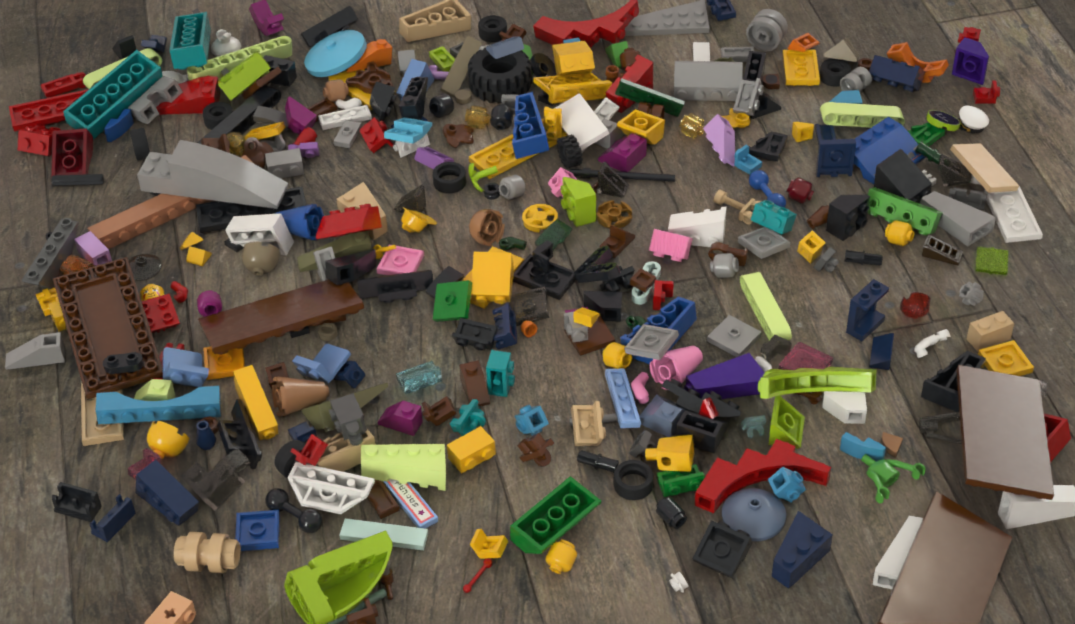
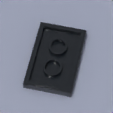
M531 254L513 274V282L558 300L563 297L576 281V278L574 276L575 271L550 261L547 273L533 266V255Z

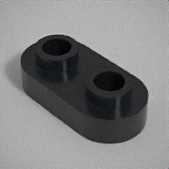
M136 352L109 355L103 360L104 370L108 374L134 372L140 370L144 365L142 355Z

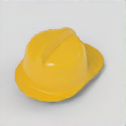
M403 207L405 211L401 221L404 230L410 233L421 232L428 224H437L431 217Z

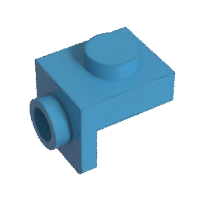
M748 145L735 152L734 166L750 175L762 167V161L749 154Z

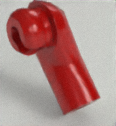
M177 281L172 282L170 288L177 293L174 295V299L178 303H183L187 300L188 289Z

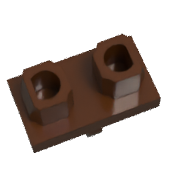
M539 433L531 438L526 437L517 445L523 452L519 458L522 462L534 459L538 466H547L551 462V454L546 447L552 446L554 442L551 438L544 440Z

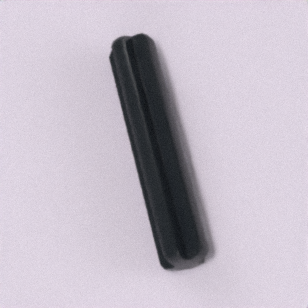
M103 174L53 175L51 182L53 186L104 184Z

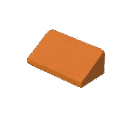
M806 33L794 39L787 49L805 52L819 45V41L809 33Z

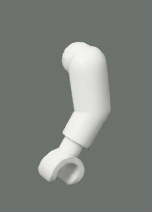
M944 329L937 332V335L933 334L921 340L914 348L917 357L920 358L928 355L925 348L936 344L939 340L944 341L947 340V337H951L949 331Z

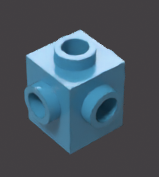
M530 404L519 409V414L514 416L516 426L523 434L531 433V435H535L541 432L544 426L549 424L541 406L531 407Z
M785 467L780 468L768 479L774 494L779 499L789 502L797 499L806 490L803 484V477L797 471L793 472Z

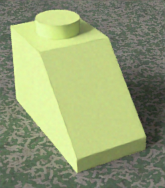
M151 379L136 391L134 399L143 401L174 399L176 395L172 380Z

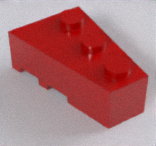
M637 55L634 64L631 67H626L625 71L627 72L622 78L653 89V62ZM618 77L606 91V98L618 105V112L622 113L630 108L635 101L615 94V90L621 80Z

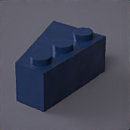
M877 55L874 56L869 70L873 81L881 83L883 80L888 82L887 85L896 88L898 85L903 86V89L909 92H913V90L919 91L925 75V71L920 66L915 65L913 67L905 62L900 63Z
M156 459L136 474L135 493L166 516L170 522L180 526L198 511L199 501Z
M798 511L773 560L772 577L789 589L830 551L833 534Z

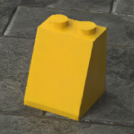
M585 41L552 45L556 76L591 73L594 70L593 52Z
M474 252L472 301L477 303L490 301L497 304L510 302L514 274L512 253Z

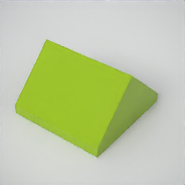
M780 395L775 396L769 445H773L775 440L778 439L796 446L795 449L801 448L805 417Z

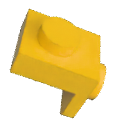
M477 529L470 546L479 559L501 558L508 540L505 535L486 536L482 529Z

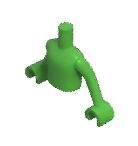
M867 454L861 459L862 462L869 466L867 476L873 480L877 487L875 500L879 504L883 503L884 498H889L890 492L887 487L893 485L900 476V472L894 467L912 471L911 476L914 479H919L920 474L923 476L926 470L925 466L921 463L911 465L892 459L875 461Z

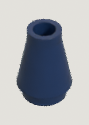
M199 421L196 425V444L203 450L212 449L216 443V436L207 421Z

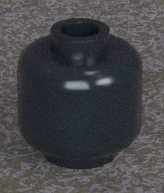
M445 93L433 97L429 103L430 112L439 118L451 114L454 110L453 99Z
M505 104L495 106L491 111V125L497 130L509 128L512 124L513 111Z

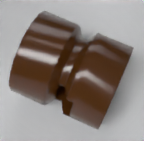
M639 103V111L664 119V105L654 104L651 106L650 103Z

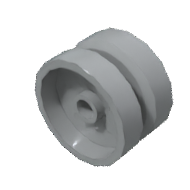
M763 9L756 14L746 29V36L750 44L756 49L764 52L772 51L777 48L787 33L788 24L781 13L772 9Z

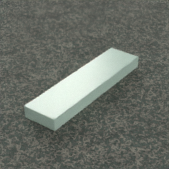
M345 518L339 536L340 540L356 542L386 530L392 540L393 547L424 551L428 529Z

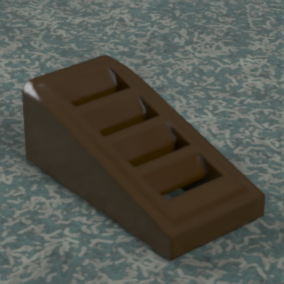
M930 235L926 238L922 252L923 257L959 266L963 255L962 250Z

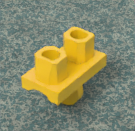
M544 108V129L548 139H556L557 136H562L561 108Z

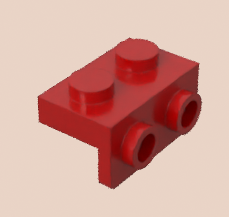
M374 117L359 129L368 148L373 153L386 143L391 147L394 145L392 140L384 138V131H387L388 127L382 120L379 122Z

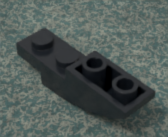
M673 378L670 381L666 379L662 385L663 388L680 396L676 404L688 410L699 413L703 400L710 397L719 413L717 417L740 416L742 413L738 410L739 405L731 401L728 404L720 400L722 396L713 391L710 394L705 392L701 399L699 392L691 388L688 391L681 387L682 383Z

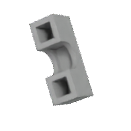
M162 76L128 108L137 121L149 124L159 115L156 107L160 103H172L183 92L175 79Z

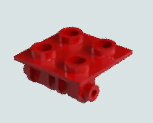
M170 293L142 301L151 333H155V331L159 333L161 329L165 331V328H176V325L180 324Z

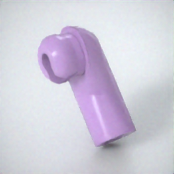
M437 65L429 66L435 79H446L449 72L437 71Z

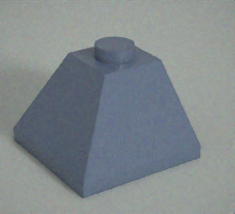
M656 394L639 417L641 425L666 437H673L676 433L680 417L684 410L688 409Z

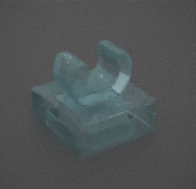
M765 415L745 418L741 422L742 429H748L747 435L749 438L754 436L753 429H757L760 436L764 435V428L762 426L766 424Z

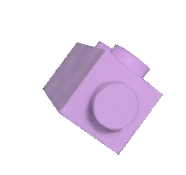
M91 231L74 239L78 253L87 262L89 261L91 266L94 267L112 261L109 249Z

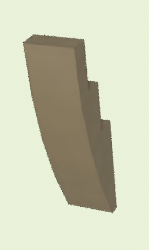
M467 35L440 91L455 97V93L460 89L468 73V62L479 51L482 42Z

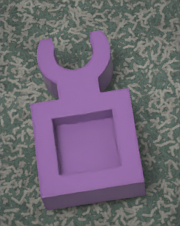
M317 142L288 145V150L300 148L302 157L313 158L319 156Z

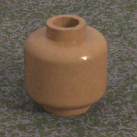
M341 79L328 81L325 88H323V96L332 102H336L338 99L344 101L349 94L347 83H344Z

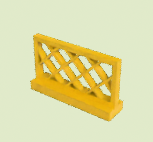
M593 73L534 77L533 80L538 87L549 95L548 101L551 104L564 103L579 93L585 101L605 99L606 91L612 85L611 81H602Z

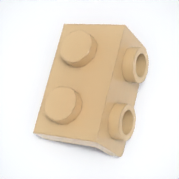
M595 401L593 405H573L571 413L575 446H599L606 436V429L602 426L604 411L603 408H600V401Z

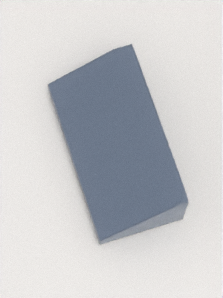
M515 36L486 47V50L495 59L524 49L522 38Z

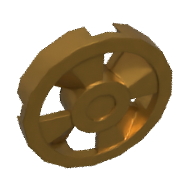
M610 200L598 207L597 221L603 227L610 228L612 222H616L613 226L623 228L632 220V209L625 202L621 201V204L614 203V200ZM626 211L629 217H622L621 212Z

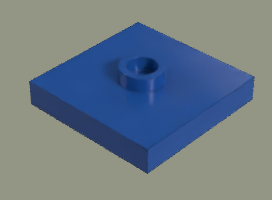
M279 510L236 513L235 539L240 542L241 551L279 548Z

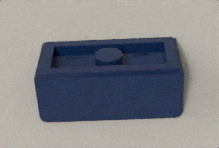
M894 333L873 337L870 368L889 370Z

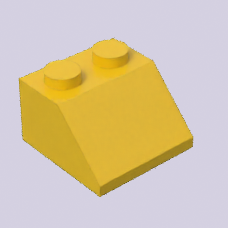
M635 109L620 120L617 126L624 134L634 133L647 139L648 144L655 145L663 138L665 120Z

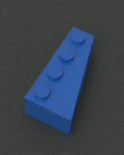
M533 92L516 96L514 137L512 139L516 159L549 151L547 135Z
M679 296L661 308L659 314L648 317L647 322L644 323L646 325L678 330L679 336L668 351L671 350L697 320L695 302ZM637 325L633 328L632 333L621 336V344L626 346L642 326ZM632 355L633 359L649 365L653 360L652 358Z

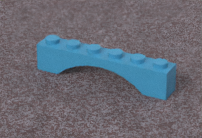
M198 387L181 397L163 401L137 400L124 396L119 392L97 393L98 424L221 417L220 387Z

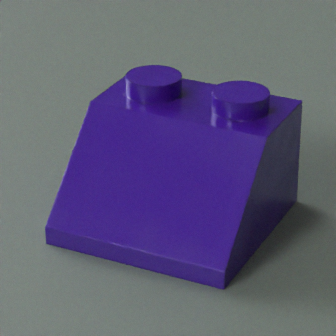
M964 37L956 47L952 75L981 85L984 84L989 55L980 42Z

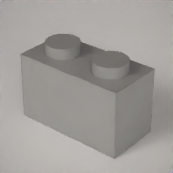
M300 148L265 154L268 172L279 178L304 175Z

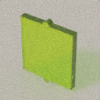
M977 247L975 271L991 275H1007L1008 250L995 249L994 247Z

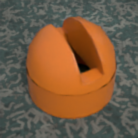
M524 321L520 329L526 337H532L536 334L538 328L532 321Z

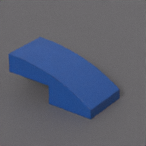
M124 109L118 119L111 118L104 128L107 142L116 140L133 125L134 121L130 109Z

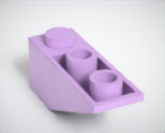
M717 114L703 129L707 134L706 138L713 144L712 148L719 153L720 156L718 158L724 164L728 163L734 167L735 131L728 120Z

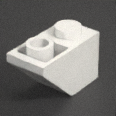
M824 391L823 409L843 423L865 424L867 414L865 392Z

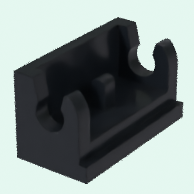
M60 482L57 486L59 496L52 495V502L55 507L54 512L88 522L93 521L102 507L97 492Z

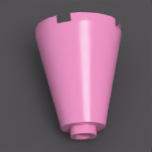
M696 346L669 350L661 360L653 359L650 362V373L656 383L659 382L661 385H663L666 379L670 381L672 378L683 383L686 380V376L690 375L702 362V352Z

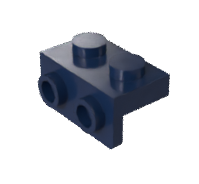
M706 0L717 21L736 18V11L730 0Z

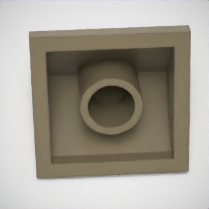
M847 37L823 55V57L853 62H857L860 59L859 53Z

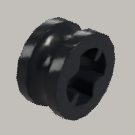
M494 182L487 183L484 186V196L490 200L497 199L500 196L499 185Z

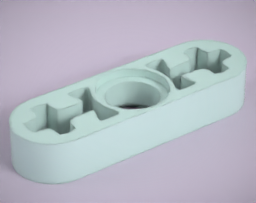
M651 261L644 265L643 270L647 272L652 271L651 274L656 276V280H658L661 275L660 264ZM655 283L643 294H641V290L633 287L632 301L638 305L647 303L654 290Z

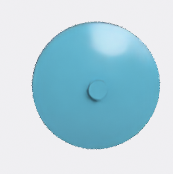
M344 30L331 34L320 40L309 50L304 60L305 67L311 75L316 77L338 74L351 67L362 57L367 47L366 40L360 32L355 30Z

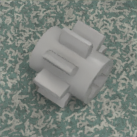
M976 282L964 284L960 289L959 297L963 298L962 303L968 306L970 304L975 306L980 303L984 293L980 289L981 285Z

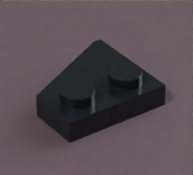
M771 131L765 137L758 139L756 145L749 146V154L778 162L786 145L788 135Z

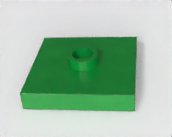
M467 280L437 284L433 320L439 322L460 320V318L468 319L472 282Z

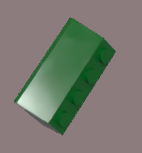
M570 476L510 525V541L525 553L542 554L599 506L602 501Z

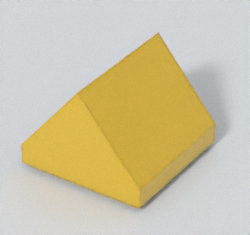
M189 246L186 261L203 266L212 253Z

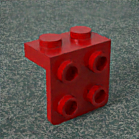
M36 124L35 127L26 126V129L19 130L17 150L51 156L53 131H60L61 129L56 127L48 129L45 128V125Z

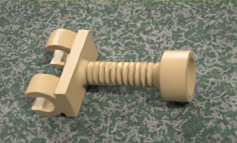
M718 190L714 196V203L718 205L725 203L741 210L739 212V220H743L746 224L753 222L751 221L753 214L751 210H754L756 203L761 202L755 201L752 198L744 205L727 197V192L723 190Z

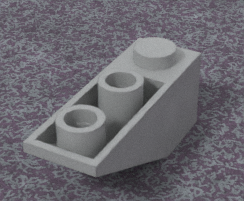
M61 332L39 335L6 354L5 369L65 362L66 348Z

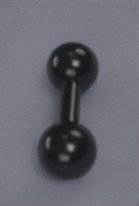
M275 488L267 493L265 503L268 509L289 512L298 518V525L305 533H315L320 529L322 517L318 511L313 509L301 511L289 503V496L283 489Z

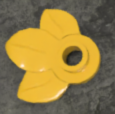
M730 108L729 115L722 116L729 121L732 128H745L750 125L749 116L745 113H734L733 108Z

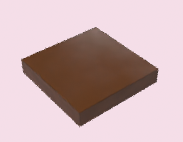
M279 67L275 68L256 81L241 95L244 99L249 98L261 87L281 73V69Z
M600 316L592 327H588V340L573 342L571 335H567L580 356L605 348L608 344L615 342L614 336Z

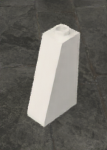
M1053 485L1054 497L1052 500L1038 499L1027 495H1016L1003 491L998 515L1006 529L1075 516L1074 485Z
M914 516L907 518L875 568L872 585L893 589L923 518Z

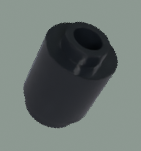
M671 497L663 498L657 503L656 513L670 527L678 529L686 522L687 516L685 511Z

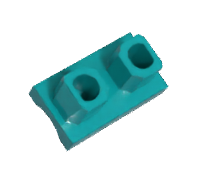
M472 399L469 405H462L459 409L461 417L459 419L453 418L450 422L453 432H459L461 437L473 431L476 427H484L486 424L485 413L479 408L477 399Z

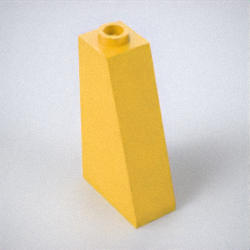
M253 365L233 371L235 390L239 399L242 400L243 406L246 408V414L259 441L273 438L279 434L278 424Z

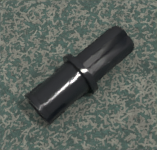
M846 250L845 262L861 263V265H882V255L865 253V251Z
M581 450L577 455L578 462L594 466L596 470L600 468L614 473L619 465V460L604 457L600 453L596 455Z

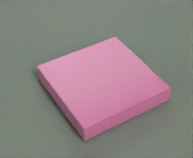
M396 246V249L384 253L377 267V274L388 276L416 272L424 257V251Z

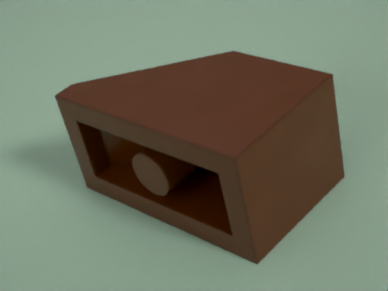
M479 360L460 364V379L468 402L470 403L472 399H477L479 407L489 405V394Z

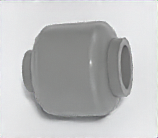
M519 175L505 177L500 182L499 192L508 200L521 197L525 192V182Z
M732 253L717 254L714 256L713 261L710 262V270L714 272L717 278L733 277L739 271V262Z

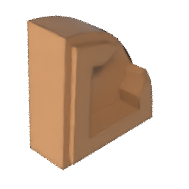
M883 432L881 443L886 447L890 455L896 457L903 438Z

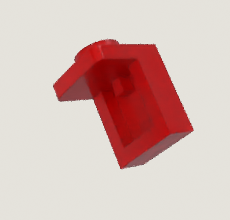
M311 434L301 452L294 448L290 452L296 455L295 460L306 466L308 462L316 466L328 444Z

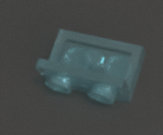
M433 361L396 373V379L405 394L442 382L441 369L439 366H435Z

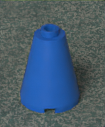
M317 204L275 213L282 214L290 234L308 240H318L316 239V234L324 213L321 207H317Z

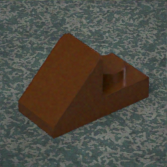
M610 225V236L600 247L609 246L613 254L612 257L616 258L635 239V235Z

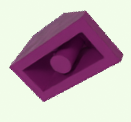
M289 96L287 98L285 113L288 128L300 135L304 128H312L314 126L317 115Z
M402 400L386 408L378 420V425L414 436L423 423L421 406Z

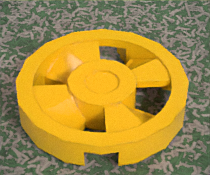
M531 205L522 213L524 227L536 233L540 232V229H546V232L550 231L558 223V213L550 205ZM547 216H554L552 221L547 220Z

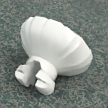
M223 29L216 32L217 39L211 45V52L216 57L241 49L240 41L232 37L231 33H226V30Z

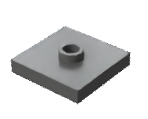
M766 227L738 237L739 244L761 259L790 248V242Z
M729 315L707 336V342L735 357H739L761 337V331Z
M643 324L624 348L625 353L661 360L678 338V330Z

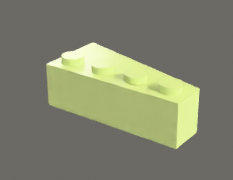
M445 444L361 445V476L386 482L393 479L401 484H407L408 482L420 484L419 487L428 488L429 485L437 486L438 490L445 491Z

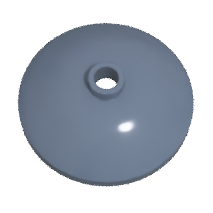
M747 488L734 492L725 500L722 507V520L730 526V529L735 531L742 530L748 533L752 541H764L776 536L783 529L786 522V510L781 500L774 494L763 489Z

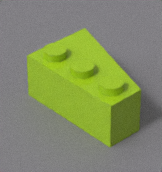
M256 51L220 78L218 85L231 101L233 98L240 96L247 87L252 86L259 77H264L270 72V65L260 52Z

